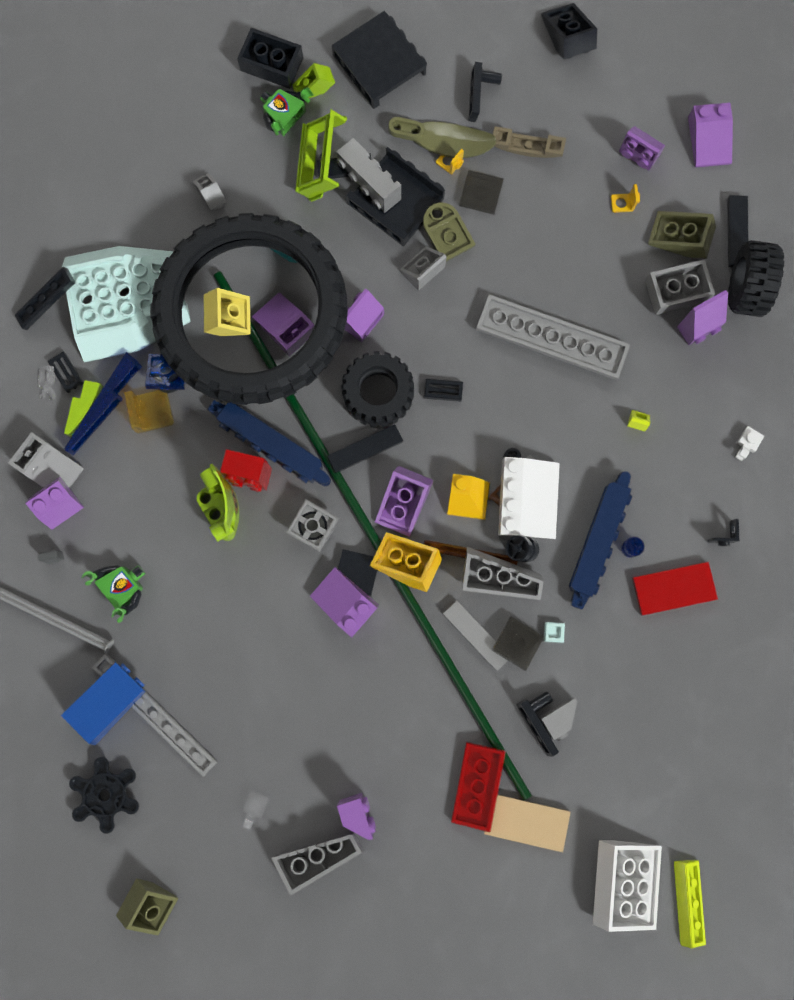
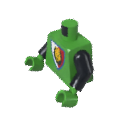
M308 87L304 88L301 92L279 89L273 96L265 91L261 95L260 100L264 103L263 119L266 128L274 132L276 136L279 135L278 131L281 135L285 136L306 112L303 101L306 103L310 102L308 97L314 96L312 91Z
M115 565L103 567L93 571V573L86 571L81 578L87 576L91 579L85 582L87 586L92 584L94 579L97 580L94 583L115 608L111 617L117 614L120 615L117 619V622L120 623L123 621L124 615H128L137 608L142 595L141 590L143 589L138 580L146 573L139 565L132 571H129L127 567Z

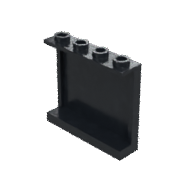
M385 11L332 45L334 58L373 109L380 106L379 99L421 72L423 76L426 75L427 62L425 58L417 53L412 42L409 43L402 29L399 30L394 18Z
M387 147L386 155L379 164L382 172L387 170L391 174V179L394 183L398 181L401 184V200L384 213L373 205V200L369 195L365 196L360 189L361 186L354 192L350 190L346 195V200L349 206L404 247L422 226L427 209L433 204L442 202L445 197V190L440 183L432 181L428 174L416 169L412 162L404 160L396 150L392 151Z

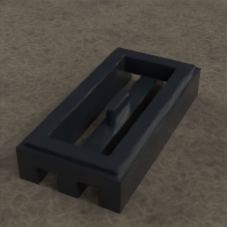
M64 351L48 360L49 365L67 393L71 392V389H76L78 385L84 384ZM62 357L77 381L74 382V380L70 376L69 372L67 371L66 367L61 361ZM54 362H58L70 385H67Z
M426 379L424 399L461 402L463 382ZM429 384L459 387V390L429 387ZM428 392L451 393V394H458V396H454V395H442V394H431V393H428Z

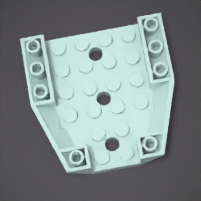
M116 246L65 257L62 267L68 268L76 282L66 294L74 339L84 362L140 351L156 342L152 330V319L150 318V304L153 298L152 290L154 282L158 279L161 272L159 269L166 257H170L173 251ZM124 288H128V295L121 296V290ZM86 296H92V301L89 304L83 303ZM185 300L182 307L183 326L191 322L188 304Z

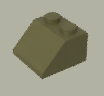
M136 878L116 917L125 929L159 935L178 897L153 882Z

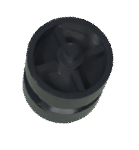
M516 535L507 541L505 550L507 556L514 561L531 562L539 554V545L531 537Z

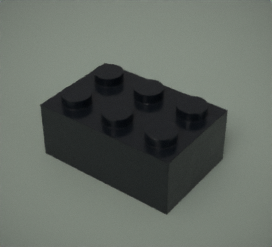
M250 28L237 58L240 71L290 89L303 60L302 46Z

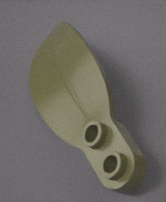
M394 117L389 121L388 131L392 136L414 141L433 153L454 158L461 149L464 150L463 158L478 156L486 153L496 144V137L488 132L452 123L435 121L420 123L415 120Z

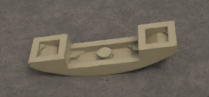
M496 126L493 131V135L496 137L494 147L501 150L539 158L563 156L566 143L565 137L548 135V139L512 133V129Z

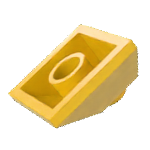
M453 474L447 515L485 520L490 482L473 476Z

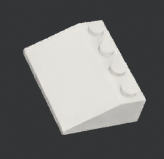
M504 457L502 459L498 536L520 535L531 538L556 539L559 463L514 457Z
M599 840L593 925L608 932L656 930L662 846L616 840Z

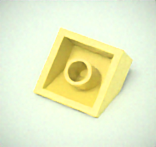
M220 288L204 294V333L218 336L250 335V296Z

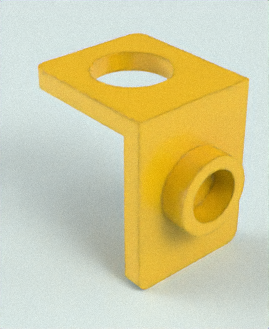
M461 149L452 158L450 165L443 163L442 160L446 156L442 155L436 160V164L452 175L464 162V150Z
M637 184L633 185L628 194L611 195L613 213L633 212L637 203L640 202ZM624 199L626 206L623 208L618 207L616 200Z

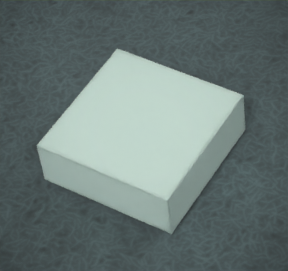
M544 622V642L564 643L565 623Z

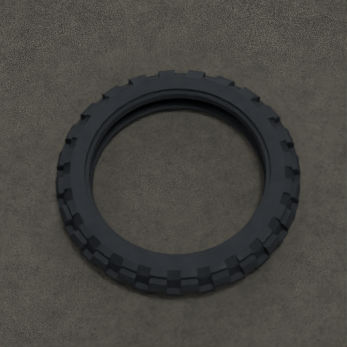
M239 213V216L230 218L224 216L215 219L214 223L207 226L203 224L193 230L191 236L187 239L183 238L173 248L174 252L170 257H166L159 269L161 271L159 277L154 282L153 298L150 304V318L152 319L153 334L161 354L168 365L186 384L196 391L221 402L227 401L240 405L264 404L297 393V390L308 386L318 378L317 376L323 369L328 367L344 337L348 315L347 294L341 271L335 259L311 232L305 231L300 225L290 220H281L278 216ZM247 246L271 248L296 260L313 280L318 294V315L313 331L306 343L295 355L271 369L252 373H240L218 368L198 355L189 344L185 335L182 322V307L188 286L197 272L219 254Z

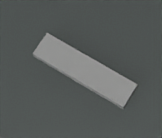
M458 601L443 613L496 671L511 658Z

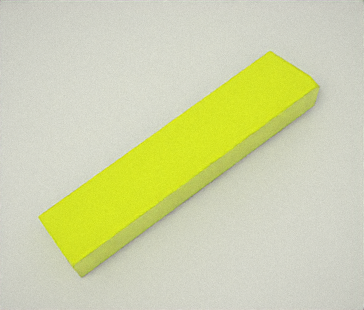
M699 860L674 861L680 944L691 949L706 945Z

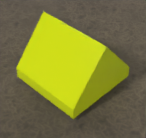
M632 410L627 426L646 431L650 426V415Z

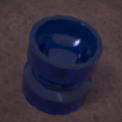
M631 537L622 543L621 551L624 556L633 558L643 553L645 545L640 538Z

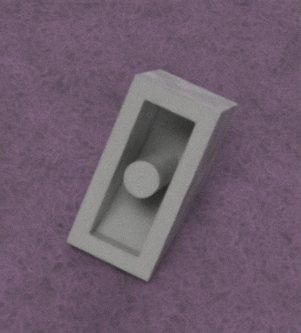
M209 173L193 181L210 210H217L223 206V203L227 202L217 182Z
M573 697L539 717L553 740L558 739L560 741L569 735L567 732L572 729L577 700Z

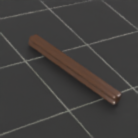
M430 540L424 541V545L439 549L440 554L461 558L466 557V547ZM478 550L517 565L518 561L510 559L507 555Z

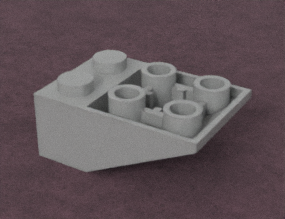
M32 432L8 462V464L43 488L59 477L70 488L84 470L83 467Z

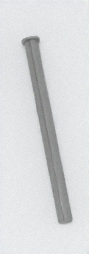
M0 587L1 600L103 649L105 654H108L113 647V639L109 641Z

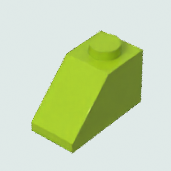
M313 63L292 86L294 92H301L304 88L308 87L314 94V96L308 98L324 94L335 84V80L330 67Z

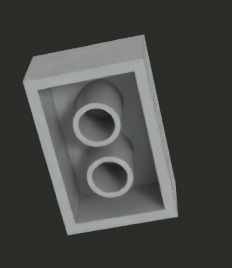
M705 259L651 272L645 280L655 315L699 305L715 295Z

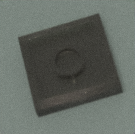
M468 170L459 206L495 215L504 179Z
M511 616L491 651L526 671L544 636Z

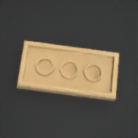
M498 794L491 832L484 831V834L563 852L571 812Z

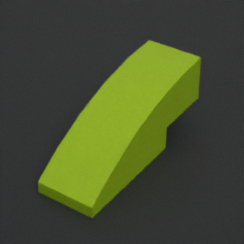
M84 380L81 397L72 398L64 432L68 437L75 438L96 412L105 389L100 383Z

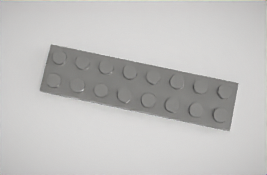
M490 294L476 327V330L616 381L619 378L630 347L628 343Z

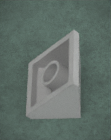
M425 246L400 269V272L419 291L445 268L446 255Z

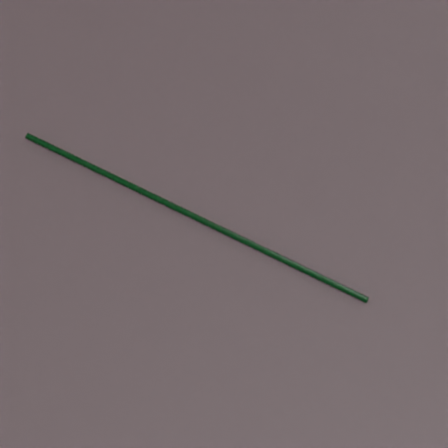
M221 271L215 273L214 278L220 288L233 292ZM250 320V339L268 369L276 367L277 364ZM293 394L286 397V400L377 552L382 541L341 472L335 474L327 458L330 454L296 396ZM392 578L492 748L505 750L407 585ZM506 752L503 767L522 799L526 800L532 794Z

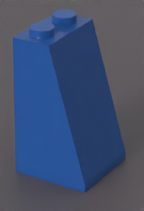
M115 662L61 715L88 744L96 745L146 692L143 689L145 685L137 677L133 679L129 675L131 671L123 663L119 666Z

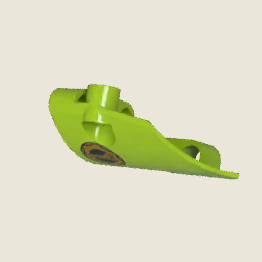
M212 463L208 469L200 474L206 487L197 494V502L211 525L209 528L218 542L220 540L230 541L235 537L239 523L238 499L231 484L224 479L219 469ZM210 495V502L204 504L202 501L203 497ZM220 511V517L217 520H213V512Z

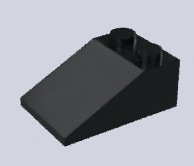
M575 3L541 13L554 47L563 59H569L597 49L598 28Z

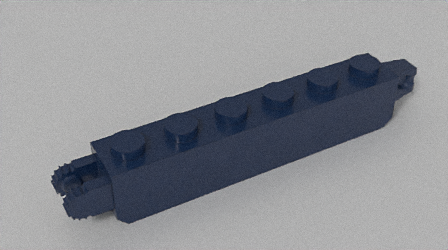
M214 400L209 406L208 410L216 417L220 423V428L226 432L231 430L235 433L234 437L243 443L245 440L251 443L250 447L258 453L263 451L267 454L265 457L273 463L276 461L283 464L281 467L289 473L295 472L298 474L297 478L302 482L313 484L316 481L324 487L329 486L331 483L329 475L322 470L323 466L320 459L236 404L227 403L224 405Z
M628 471L620 473L615 482L605 486L569 583L570 591L573 592L570 606L582 610L588 599L596 595L599 590L600 584H597L599 577H603L606 571V566H604L606 558L609 559L612 554L613 548L610 547L612 542L617 540L619 535L618 525L623 523L626 516L624 512L625 506H628L632 499L630 494L632 489L628 487L631 474Z

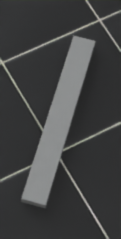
M104 654L92 669L101 677L116 661L108 654ZM147 692L132 706L202 777L218 762Z

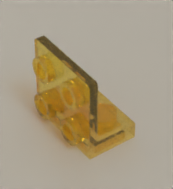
M160 390L136 395L133 391L124 392L131 427L136 433L139 434L174 425L168 393L161 392Z

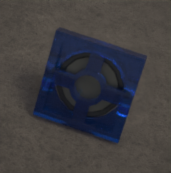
M162 354L148 355L145 380L146 389H158L164 393L185 390L186 382L173 371Z

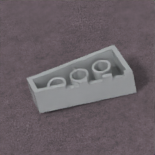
M354 138L336 151L338 165L349 172L350 179L361 186L360 189L365 196L369 195L371 197L373 205L378 210L381 209L385 213L401 200V184L398 181L394 183L391 179V174L387 170L382 172L379 162L375 159L370 160L369 153Z
M467 547L462 591L541 600L544 582L541 574Z
M352 833L280 854L271 859L291 896L363 853L364 849L356 834Z

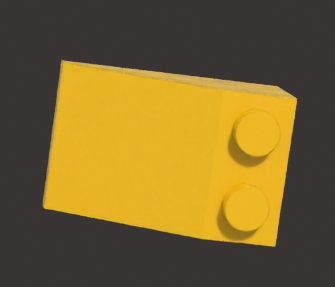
M386 532L370 566L409 587L427 592L442 561V557L437 548Z

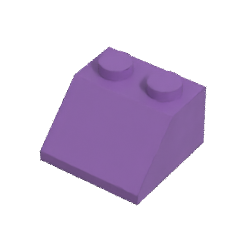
M61 477L28 498L25 503L37 519L50 529H54L84 508Z

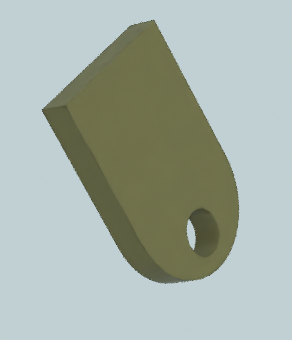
M436 203L427 209L423 218L424 230L435 250L446 255V262L475 247L474 240L459 213L452 205ZM440 210L442 217H433L432 211Z

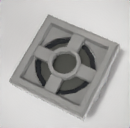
M305 499L286 533L320 552L333 533L339 518Z

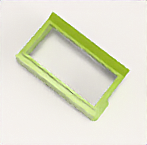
M330 109L329 114L307 124H302L295 192L309 198L311 202L322 198L324 192L339 187V183L328 178L333 127L344 124L347 121V117L341 116L332 109ZM324 131L320 177L313 180L318 134Z

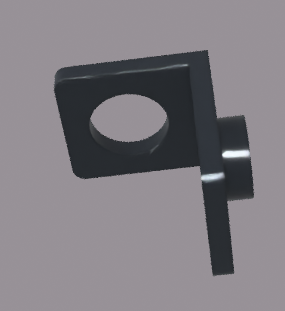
M739 519L730 521V538L708 539V543H718V546H730V543L740 541Z

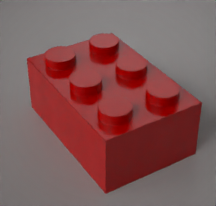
M227 449L220 473L225 477L224 479L228 480L232 486L242 488L245 485L250 490L261 492V489L267 491L272 468L265 458Z

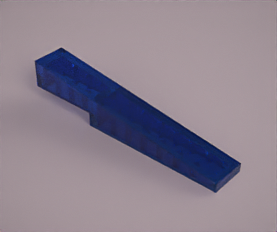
M127 352L65 446L64 450L71 455H75L123 400L118 393L142 367Z

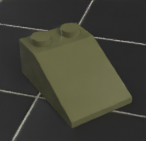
M658 211L648 244L685 257L707 259L716 229L713 214Z

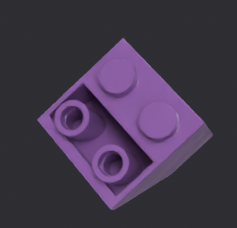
M634 126L627 132L619 152L625 158L636 162L639 167L649 171L661 155L665 145Z
M366 288L362 293L359 292L356 295L354 303L351 307H348L347 324L345 326V330L360 342L364 341L384 316L383 306Z
M359 793L339 800L337 808L343 827L367 840L373 839L376 825L373 816L369 817L368 814L370 812L368 798H363V794Z

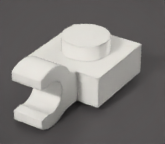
M747 426L737 441L741 448L735 458L742 461L747 458L749 452H756L764 435Z

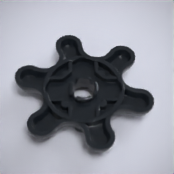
M99 757L94 761L95 772L92 778L84 779L81 776H74L69 782L70 788L82 795V803L73 810L72 817L75 821L82 822L88 816H96L99 819L101 832L108 834L115 828L114 816L117 812L123 811L132 815L139 810V803L135 799L129 798L126 794V788L130 783L134 782L136 773L133 769L128 768L119 775H114L109 771L108 760L105 757ZM102 789L109 791L110 798L108 800H103L100 797Z

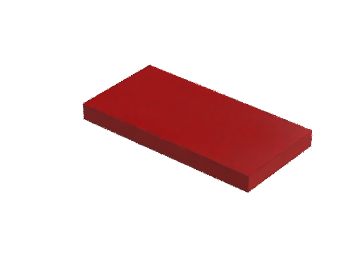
M709 562L632 578L641 616L718 600Z
M466 742L451 823L491 832L506 754L505 750Z

